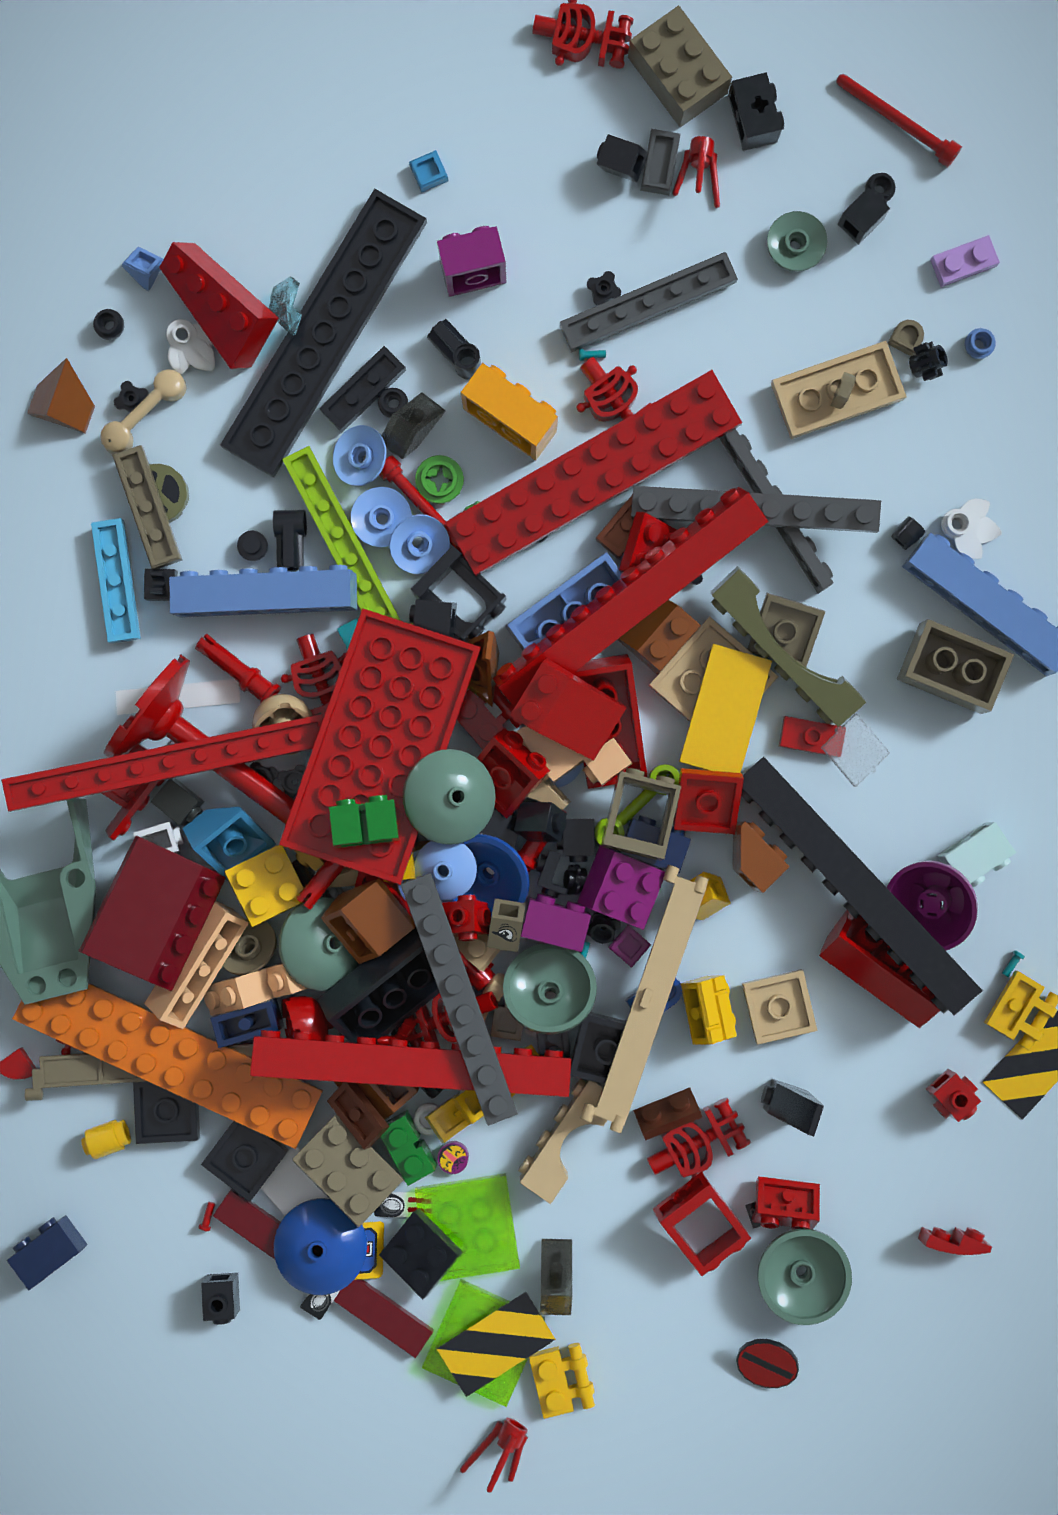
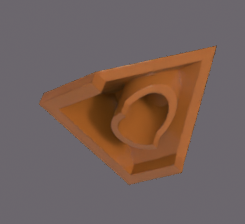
M67 358L37 385L27 414L86 434L95 405Z
M487 631L467 641V643L481 647L468 689L493 707L496 684L493 678L497 675L500 652L494 632Z

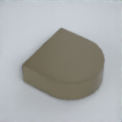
M904 320L894 329L887 344L909 356L915 355L913 348L922 344L924 340L923 327L917 321Z
M844 372L831 406L838 409L844 407L852 392L856 380L855 375Z

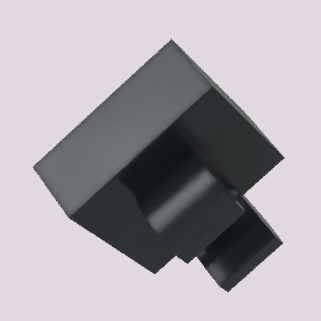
M145 569L144 599L147 601H170L169 577H177L178 571L175 569Z

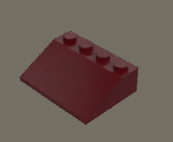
M136 835L79 952L172 991L227 877Z

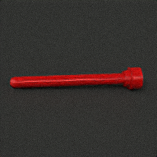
M840 74L837 77L836 82L838 86L935 151V156L939 158V163L948 168L955 160L963 146L954 140L951 142L947 139L942 141L847 75Z
M393 455L389 456L379 476L383 481L394 482L423 515L432 516L440 521L448 532L450 544L462 553L445 523L446 520L402 474L403 470L400 468L401 463Z

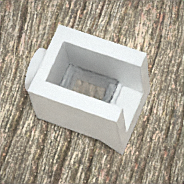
M166 822L133 833L134 838L137 835L174 853L181 852L179 845L184 844L180 827H173L172 822Z

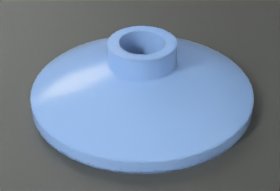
M366 425L354 426L345 431L338 439L333 452V465L336 474L342 481L352 486H363L372 482L381 473L386 461V445L383 437L377 430Z
M375 487L365 491L357 498L351 511V523L356 535L364 543L373 547L385 548L389 547L390 537L395 527L405 518L412 516L407 500L398 491L388 487ZM386 515L388 521L385 524L377 523L378 516Z
M422 514L413 515L402 520L393 530L389 543L390 553L394 562L402 570L412 574L427 573L449 550L450 546L449 535L443 524L432 516ZM421 537L422 542L419 545L415 546L412 544L414 538Z
M430 841L423 846L416 857L415 876L418 878L431 873L440 899L451 900L457 898V896L464 895L471 888L476 878L477 864L473 853L464 843L440 844ZM440 865L448 868L449 873L447 876H442L439 873L438 868Z

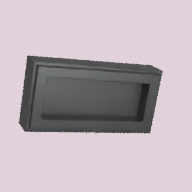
M651 129L647 150L648 155L645 161L640 191L670 196L681 134Z

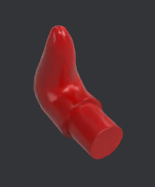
M405 1019L395 1035L382 1036L377 1039V1043L388 1045L389 1039L408 1040L409 1042L416 1023L412 1019Z

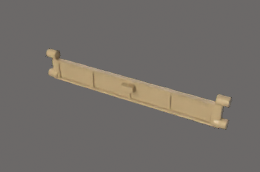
M671 865L667 866L663 880L674 885L597 1107L585 1103L580 1119L587 1122H592L594 1115L612 1122L610 1130L622 1133L709 881V879L698 875L695 882L678 877L679 868Z

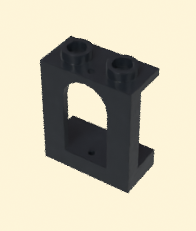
M452 546L411 588V592L417 599L442 601L432 591L452 570L482 597L486 604L484 613L473 623L465 622L456 615L454 634L461 641L467 642L469 639L471 640L483 633L485 628L482 625L490 617L495 620L505 610L506 606L503 603L506 601V595L504 593L501 594L481 574L475 576L469 563L462 557V553Z

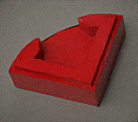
M23 1047L0 1061V1074L11 1079L32 1077V1070L37 1069Z

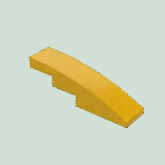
M532 1044L525 1047L532 1049V1055H538ZM462 1090L425 1116V1119L440 1142L445 1143L484 1115L475 1091Z

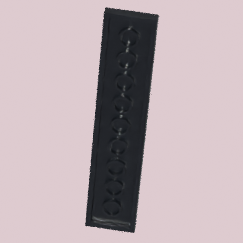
M374 188L221 442L220 446L271 477L274 478L283 464L282 459L288 456L426 226L427 219L424 216Z

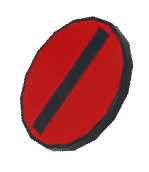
M755 1339L746 1342L739 1349L736 1358L738 1370L743 1377L754 1385L764 1388L788 1386L796 1379L799 1372L798 1358L793 1351L781 1342L771 1339Z

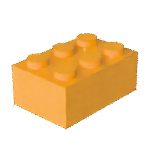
M482 362L461 391L463 409L536 461L557 433L558 416L555 415L556 410L547 402L541 401L539 403L530 397L531 392L519 383L513 385L506 380V374L494 365L488 367Z

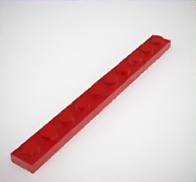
M323 715L1 779L8 812L311 750L320 730Z

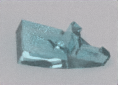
M290 276L273 287L269 309L279 317L277 322L294 336L297 333L302 313L293 307L300 283Z

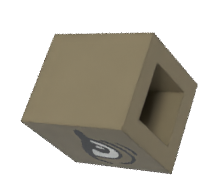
M495 899L487 947L501 951L518 952L526 903Z

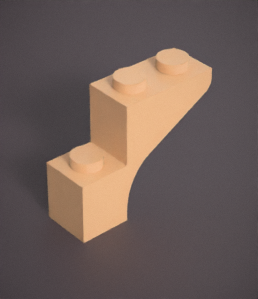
M527 726L517 731L523 738V745L531 753L537 752L545 758V766L551 771L546 775L544 781L550 778L555 783L578 765L585 762L587 765L583 768L585 774L593 784L599 781L603 786L617 776L620 771L632 765V762L614 738L603 745L593 761L535 732Z
M280 963L246 975H239L212 983L204 995V1001L210 1011V1015L213 1016L244 1009L308 988L293 980L283 964Z

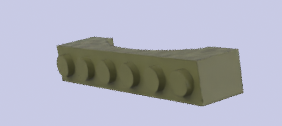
M737 566L711 590V595L714 597L711 603L722 615L728 612L735 619L732 625L743 637L749 634L756 641L753 647L763 658L766 659L770 656L777 663L774 669L783 679L787 681L791 678L798 685L795 690L807 703L811 699L819 707L816 710L817 714L827 724L833 721L839 728L866 701L843 676L834 679L808 669L792 658L776 642L764 624L759 612L756 595L760 592V589Z

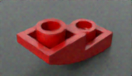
M922 1227L918 1239L926 1247L951 1254L980 1255L990 1253L992 1250V1246L984 1240L985 1235L970 1227H967L966 1231L955 1227L952 1236L949 1232L938 1227H933L932 1231Z

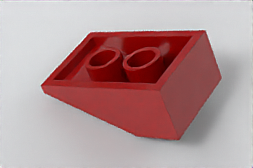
M546 658L536 671L510 716L535 732L594 761L627 707Z

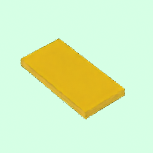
M712 644L680 755V763L709 771L741 773L772 660Z

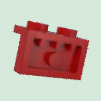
M758 1176L756 1180L755 1212L752 1215V1222L760 1223L762 1227L775 1229L779 1226L791 1227V1230L815 1228L820 1221V1184Z

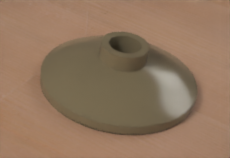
M264 922L251 928L250 924H248L223 964V967L232 974L246 975L256 972L265 966L272 958L277 945L276 933L271 925Z

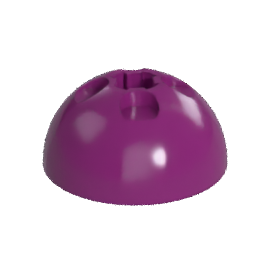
M921 861L910 864L897 872L887 886V889L945 951L960 945L970 935L975 926L978 915V902L975 891L968 879L960 871L948 864L938 861Z

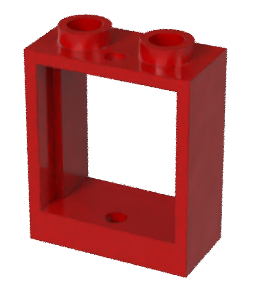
M702 1171L653 1208L660 1224L701 1276L715 1270L724 1259L732 1253L740 1251L751 1240L742 1223ZM711 1198L732 1225V1228L696 1255L675 1228V1225Z

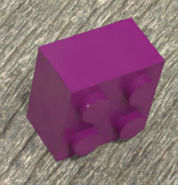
M480 226L473 229L471 233L463 235L451 233L445 235L442 240L437 241L440 264L449 297L507 283L506 260L497 226L491 228L489 226Z
M599 846L577 903L644 930L663 883L665 871Z
M537 893L536 899L530 897L521 937L582 952L591 914L585 911L586 907L571 901H567L566 906L555 904L556 899L554 897Z

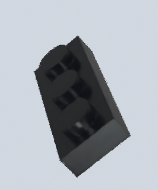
M383 346L319 409L343 432L384 390L388 389L406 371V367Z

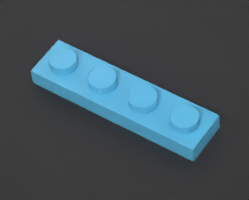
M118 518L91 522L107 641L112 644L141 639L124 520Z

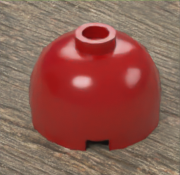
M307 996L282 999L281 1011L282 1019L286 1018L287 1029L284 1028L286 1038H293V1032L312 1033V1040H325V1034H328V1030L333 1029V1026L327 1021L316 999Z

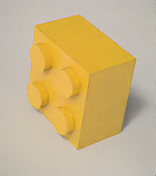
M277 845L225 870L227 880L251 928L300 904L295 897L304 888L283 846Z

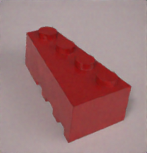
M172 242L159 267L229 368H251L279 317L195 243Z

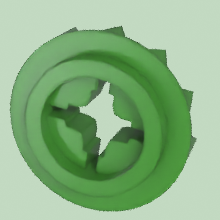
M435 455L427 458L420 464L416 472L415 482L419 493L426 500L435 504L449 503L460 494L464 484V477L461 467L455 460L444 455ZM440 468H442L444 478L452 482L443 483L438 492L436 483L431 481L432 477H437L438 473H440Z

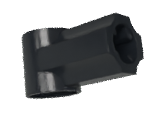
M447 319L439 321L432 327V330L427 335L428 340L455 367L460 377L471 379L481 365L478 348L469 343ZM464 357L475 359L471 365L465 366L460 364Z
M274 510L273 532L277 543V567L287 568L288 571H298L299 567L304 566V537L307 535L306 511Z

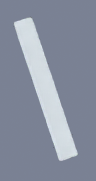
M235 679L183 684L179 700L184 708L239 703V682ZM148 688L115 691L116 714L137 713L140 708L135 704Z

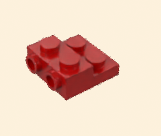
M506 728L496 734L477 757L486 767L493 780L495 788L494 807L506 819L514 813L525 798L551 771L545 766L546 760L541 754L537 752L531 753L523 745L522 736L515 731H508Z

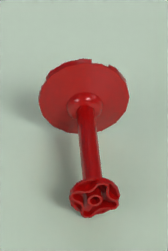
M180 654L178 661L174 658L157 676L135 704L140 710L135 716L131 715L123 725H120L109 740L103 752L106 756L122 755L146 739L158 741L166 736L178 744L209 737L181 716L184 707L179 700L190 660ZM243 763L212 770L284 824L287 823L294 799L248 765Z

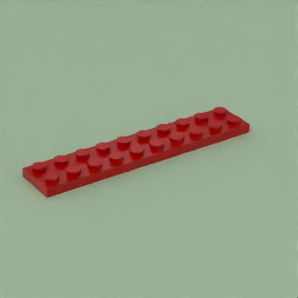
M710 370L445 523L475 576H478L742 425V421L713 370Z

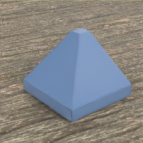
M137 247L122 263V267L145 290L149 291L160 272L159 267L163 258L141 247Z

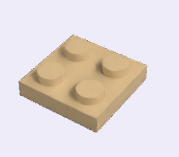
M802 969L742 983L757 1045L818 1031Z

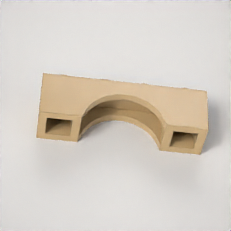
M582 1078L578 1080L571 1091V1094L574 1096L568 1106L562 1104L553 1118L556 1124L550 1132L545 1130L536 1143L539 1149L533 1158L528 1155L518 1170L522 1173L520 1175V1183L549 1204L553 1202L568 1180V1172L560 1158V1150L564 1139L577 1127L588 1124L604 1126L607 1122L606 1119L595 1115L592 1122L580 1119L585 1103L597 1107L604 1087L602 1083L586 1079L584 1081Z

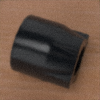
M908 516L897 527L891 537L906 550L915 544L926 532L915 519Z

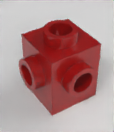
M475 895L457 896V901L442 903L453 936L458 937L459 941H476L477 935L489 934L491 912L487 902L476 900Z
M947 1069L926 1088L928 1093L936 1100L933 1104L934 1108L945 1119L950 1116L957 1122H960L962 1119L967 1120L977 1111L976 1106L981 1102L975 1095V1092L978 1091L977 1087L966 1076L961 1079L957 1073L950 1069Z

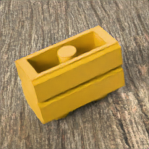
M725 975L704 976L680 983L693 1045L715 1044L737 1036L735 1030L736 1018L731 1010L729 1000L730 989L726 983Z

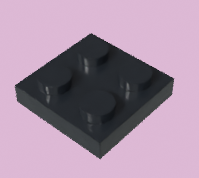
M148 1081L133 1082L136 1144L198 1141L200 1139L198 1104Z
M233 1121L201 1165L251 1202L289 1149L279 1141Z
M418 1208L410 1215L379 1256L423 1300L458 1260L463 1251Z

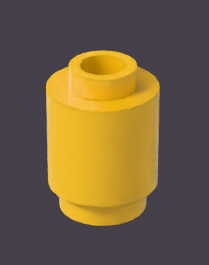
M112 1120L87 1129L85 1137L81 1139L82 1147L87 1156L91 1155L95 1160L123 1150L125 1145L131 1143L128 1125L124 1120L118 1122L117 1120Z

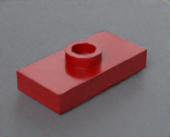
M784 716L778 747L840 757L845 727L840 726L838 728L836 725Z

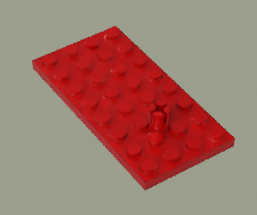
M362 608L279 845L401 885L418 836V832L411 825L404 809L403 789L406 778L420 759L432 752L447 750L481 647ZM387 795L388 800L394 799L399 841L335 848L333 846L329 807L336 806V801L355 799L356 804H365L368 802V797Z

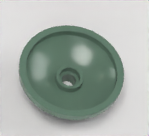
M453 749L435 751L420 759L409 772L403 789L404 809L411 825L425 838L440 844L463 843L478 835L486 827L493 814L495 806L493 780L486 767L469 753ZM454 791L460 793V800L457 803L452 799Z
M320 897L312 910L303 905L306 901L300 903L288 914L280 931L279 954L282 964L293 980L308 989L318 991L329 990L360 965L321 919L322 915L335 900L334 898ZM331 938L335 940V947L333 949L329 945Z
M548 943L538 944L521 952L509 965L503 982L504 1000L512 1017L523 1027L541 1034H559L578 1026L591 1012L597 993L596 977L585 957L575 950ZM547 992H554L556 996L553 999H547L545 994Z
M794 1229L779 1235L766 1247L758 1265V1286L765 1303L777 1316L793 1324L813 1325L830 1319L843 1307L850 1294L852 1270L846 1253L833 1238L817 1230ZM800 1266L806 1267L803 1275L796 1274V1269Z

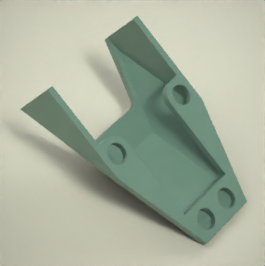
M75 798L66 800L75 834L72 863L65 867L14 880L7 879L0 869V966L24 1005L88 989L90 956L79 952V949L94 921L96 883L86 799Z

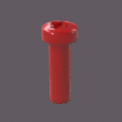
M208 1202L202 1224L198 1226L202 1231H210L211 1229L209 1225L215 1207L214 1202Z

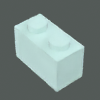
M986 822L944 850L937 857L940 862L960 871L968 879L972 887H975L985 880L983 875L990 870L998 871L1011 862L1009 858L1016 851L996 822Z

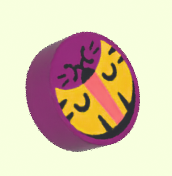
M458 1141L445 1143L439 1150L438 1164L446 1173H460L466 1168L469 1160L466 1146Z

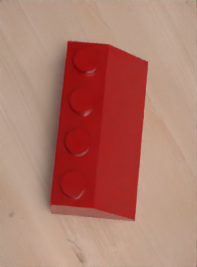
M846 910L827 936L819 956L920 1029L940 1012L931 1001L935 995L927 986L921 990L911 980L909 975L913 971L905 963L899 966L887 954L890 947L883 939L878 943L865 930L869 924L861 915L855 919Z

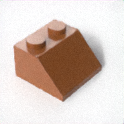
M667 600L617 640L658 675L701 625L677 604Z

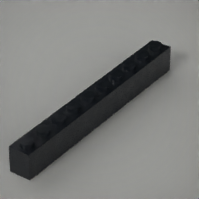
M765 757L761 758L743 775L741 796L748 804L755 801L762 810L758 813L759 816L770 827L775 823L783 831L779 837L791 850L795 846L798 847L804 854L800 860L812 873L818 869L824 875L823 885L834 896L839 892L847 900L843 906L855 919L860 915L869 924L865 930L877 943L883 939L889 945L890 949L887 951V954L899 966L905 963L913 971L909 975L911 980L921 990L927 986L935 995L931 1001L943 1014L949 1010L955 1016L983 991Z

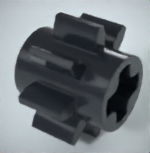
M931 341L913 348L915 355L910 356L909 365L915 377L919 378L922 376L923 380L927 381L943 375L941 368L947 366L948 359L941 345L934 346Z

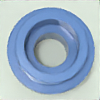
M977 328L967 335L964 345L971 357L984 359L994 351L996 340L991 331ZM976 340H980L983 343V349L975 346Z

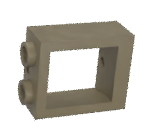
M626 768V772L620 771L617 775L601 847L662 861L665 859L681 786L675 785V780L669 777L657 775L655 780L644 777L645 772ZM624 784L668 795L657 844L613 834Z

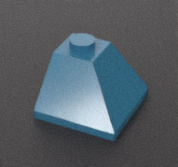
M241 807L206 809L192 822L182 828L193 850L220 875L225 877V870L276 845L275 841Z

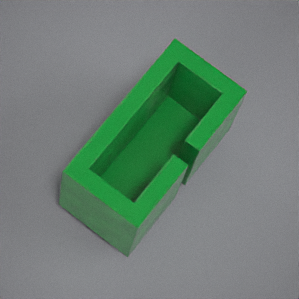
M387 795L368 797V802L365 804H356L355 799L336 801V806L329 807L332 840L335 848L399 841L394 799L388 800Z
M408 1109L386 1121L390 1127L382 1134L381 1139L407 1186L434 1172L437 1162L425 1140L419 1141L417 1147L414 1145L419 1140L421 1133L417 1131Z

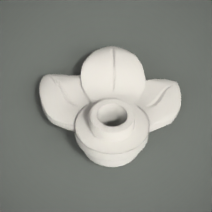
M177 319L171 322L166 331V337L170 344L167 356L171 367L180 374H183L189 365L199 370L213 371L215 368V356L211 346L214 345L198 323L192 324L184 319ZM184 329L188 334L187 338L184 340L178 339L176 331Z
M977 498L968 500L961 509H952L947 512L941 522L944 534L954 539L957 551L967 554L972 559H981L983 554L981 544L990 542L1002 534L996 523L986 517L990 506L989 501ZM952 520L960 522L961 527L959 530L952 527Z

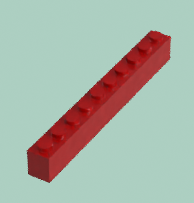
M740 487L726 491L716 505L699 512L693 523L686 528L682 527L676 530L670 536V540L662 547H656L649 551L643 562L636 567L632 566L626 569L620 575L621 579L612 586L608 585L600 589L595 595L596 598L587 605L577 607L571 613V618L562 625L557 624L550 628L544 639L537 644L533 643L527 646L522 651L521 657L513 663L504 664L497 671V675L493 680L515 708L536 671L546 658L574 674L769 521L749 492Z
M261 1030V1036H254L250 1076L475 1091L457 1043H452L451 1049H440L439 1042L420 1041V1047L407 1046L408 1040L389 1039V1044L383 1045L376 1044V1038L357 1037V1043L344 1042L345 1036L325 1034V1040H312V1033L293 1032V1038L280 1037L281 1031ZM493 1046L510 1093L569 1097L571 1058L563 1057V1051L545 1050L544 1056L532 1055V1049L514 1048L513 1054L501 1053L502 1047Z

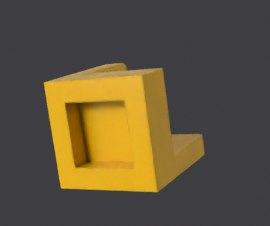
M702 872L698 875L709 879L696 917L698 920H704L731 904L722 878L707 872ZM694 877L693 879H691V880H689V881L695 882L696 877Z

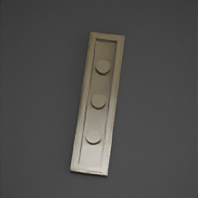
M139 445L113 454L112 456L151 569L157 570L183 561L144 447Z

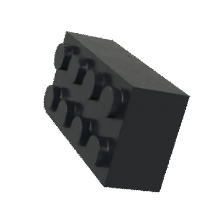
M416 927L381 956L360 964L317 999L327 1021L345 1036L349 1042L357 1043V1037L376 1038L377 1044L378 1038L387 1036L402 1024L405 1019L412 1016L439 994Z

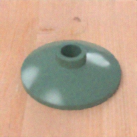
M802 211L785 213L778 217L769 229L767 235L768 252L774 262L786 270H808L818 264L825 254L827 248L826 230L822 223L809 213ZM793 241L798 242L800 248L793 249L790 243Z

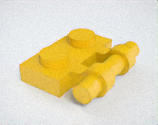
M1015 970L984 1023L1012 1040L1015 1039L1020 1030L1024 1033V1036L1019 1045L1030 1051L1035 1041L1039 1042L1042 1038L1043 1033L1041 1031L1050 1017L1053 1018L1058 1011L1056 1009L1058 995L1049 992L1045 1001L1041 1000L1039 997L1045 987ZM1035 1007L1039 1011L1029 1025L1025 1020L1032 1008Z
M573 1343L568 1346L570 1353L568 1357H561L559 1346L537 1351L529 1357L544 1419L573 1412V1398H581L583 1409H590L595 1406L593 1399L595 1390L593 1382L588 1379L586 1371L588 1362L586 1355L582 1354L580 1343ZM574 1370L576 1384L568 1385L565 1371Z

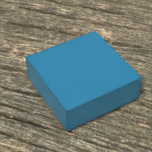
M436 150L409 161V166L421 193L449 181Z

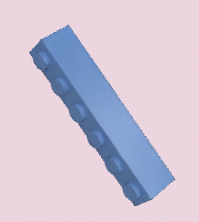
M932 533L925 536L902 567L1045 676L1057 673L1058 626L1055 627L1048 622L1047 615L1037 608L1031 609L1023 603L1024 599L1020 594L1011 589L1007 591L998 584L999 579L995 575L978 569L970 556L962 552L957 553L949 547L951 544L946 538Z
M330 565L329 570L317 571L315 566H301L299 571L288 572V569L283 567L269 568V573H258L257 569H240L239 574H228L226 570H211L209 575L198 576V572L182 571L180 576L169 577L170 614L177 617L357 611V574L348 569L347 565Z

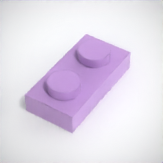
M989 235L933 255L930 259L941 287L995 268L1000 263Z

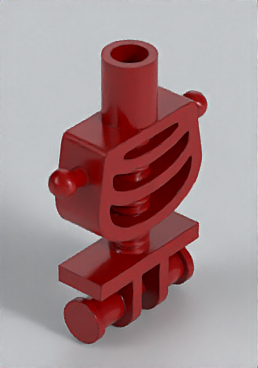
M568 0V3H562L557 19L535 15L532 34L553 38L552 54L557 56L555 58L556 65H563L564 59L572 62L582 61L589 54L595 42V44H601L598 66L604 67L606 54L612 53L609 65L616 69L624 67V56L629 51V46L626 42H630L632 38V33L630 32L634 22L632 17L621 15L618 18L619 27H612L615 11L609 10L605 30L603 32L602 30L596 31L594 12L585 4H576L577 0ZM571 18L575 19L576 27L575 25L572 26V24H570ZM582 19L588 22L590 28L582 27ZM571 38V42L567 44L568 39ZM580 41H586L581 47L578 48Z
M594 357L583 363L580 369L592 385L584 391L583 397L585 402L577 405V411L582 413L589 408L593 417L602 422L611 421L618 417L623 421L633 415L630 408L636 400L638 385L631 376L637 372V368L634 365H630L625 372L620 366H617L609 373H606ZM622 381V387L616 392L614 389ZM627 388H629L632 395L627 402H624L622 397L625 395ZM605 397V400L597 401V400H599V399ZM611 406L613 407V409H615V410L610 411V412H603V411H601V410H605V409H607V408H609V407H611Z
M308 634L296 639L303 660L292 664V674H283L281 682L286 684L293 681L295 691L302 697L310 699L321 698L320 701H322L321 704L323 705L310 711L312 716L322 714L324 718L336 684L335 682L329 687L327 682L334 678L337 673L339 676L341 664L344 662L346 653H343L339 658H337L333 651L320 654L314 634ZM334 664L333 668L324 674L323 670ZM311 674L313 679H301L300 675ZM315 685L317 692H306L301 686Z
M492 991L476 996L482 1014L498 1008L497 999ZM440 993L433 998L432 1017H430L425 1004L415 1012L417 1019H415L414 1014L408 1018L412 1019L416 1025L419 1024L422 1031L417 1033L414 1028L413 1035L409 1040L411 1047H420V1041H422L423 1037L428 1042H439L435 1029H438L441 1036L448 1042H457L454 1033L448 1026L450 1021L446 1010L443 1012V1001Z
M728 1098L721 1099L714 1104V1107L718 1109L722 1116L718 1119H715L709 1106L703 1108L712 1125L708 1130L703 1131L693 1121L661 1134L667 1148L647 1158L655 1175L674 1165L677 1166L682 1177L691 1175L693 1178L697 1173L707 1170L713 1160L710 1143L713 1140L716 1141V1138L719 1139L728 1157L734 1153L727 1139L733 1137L737 1150L751 1143L750 1139H747L743 1132L745 1129L743 1123H735L734 1119L738 1117L737 1111H732ZM728 1123L730 1128L722 1132L720 1127ZM690 1127L697 1131L698 1134L691 1139L683 1128ZM674 1135H681L686 1142L680 1143ZM705 1146V1157L700 1162L698 1150L699 1147ZM692 1152L693 1163L689 1165L687 1155Z

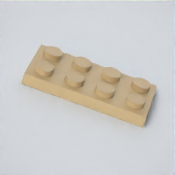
M887 341L773 379L771 382L791 439L903 401L907 397ZM844 372L855 375L856 380L852 392L844 407L838 409L831 406Z

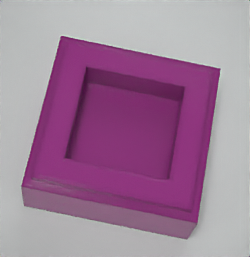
M627 924L608 948L632 968L651 944Z

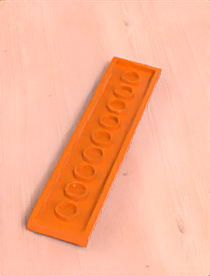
M88 983V989L26 1005L21 1000L12 1018L19 1023L294 1149L297 1148L323 1092L322 1089L300 1079L250 1076L252 1057L228 1046L218 1048L217 1041L187 1027L182 1029L161 1021L152 1011L91 983Z

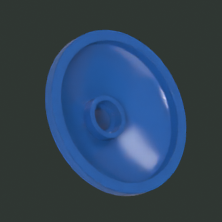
M478 834L474 838L463 842L473 853L477 864L475 881L464 895H475L476 900L487 902L491 916L495 899L525 902L529 892V875L524 861L513 847L499 838ZM486 868L492 869L494 874L488 873Z
M326 1198L311 1199L294 1207L281 1221L274 1239V1257L284 1279L299 1291L312 1295H328L348 1286L361 1271L367 1255V1236L363 1224L358 1228L330 1199ZM313 1246H321L323 1254L320 1256L315 1255L312 1251Z

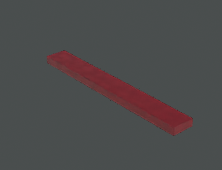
M231 1189L213 1214V1217L275 1259L274 1239L281 1222L252 1201L249 1202ZM313 1246L312 1251L315 1255L320 1256L323 1254L316 1246ZM363 1279L353 1280L348 1286L340 1290L334 1299V1302L415 1359L433 1334V1328Z

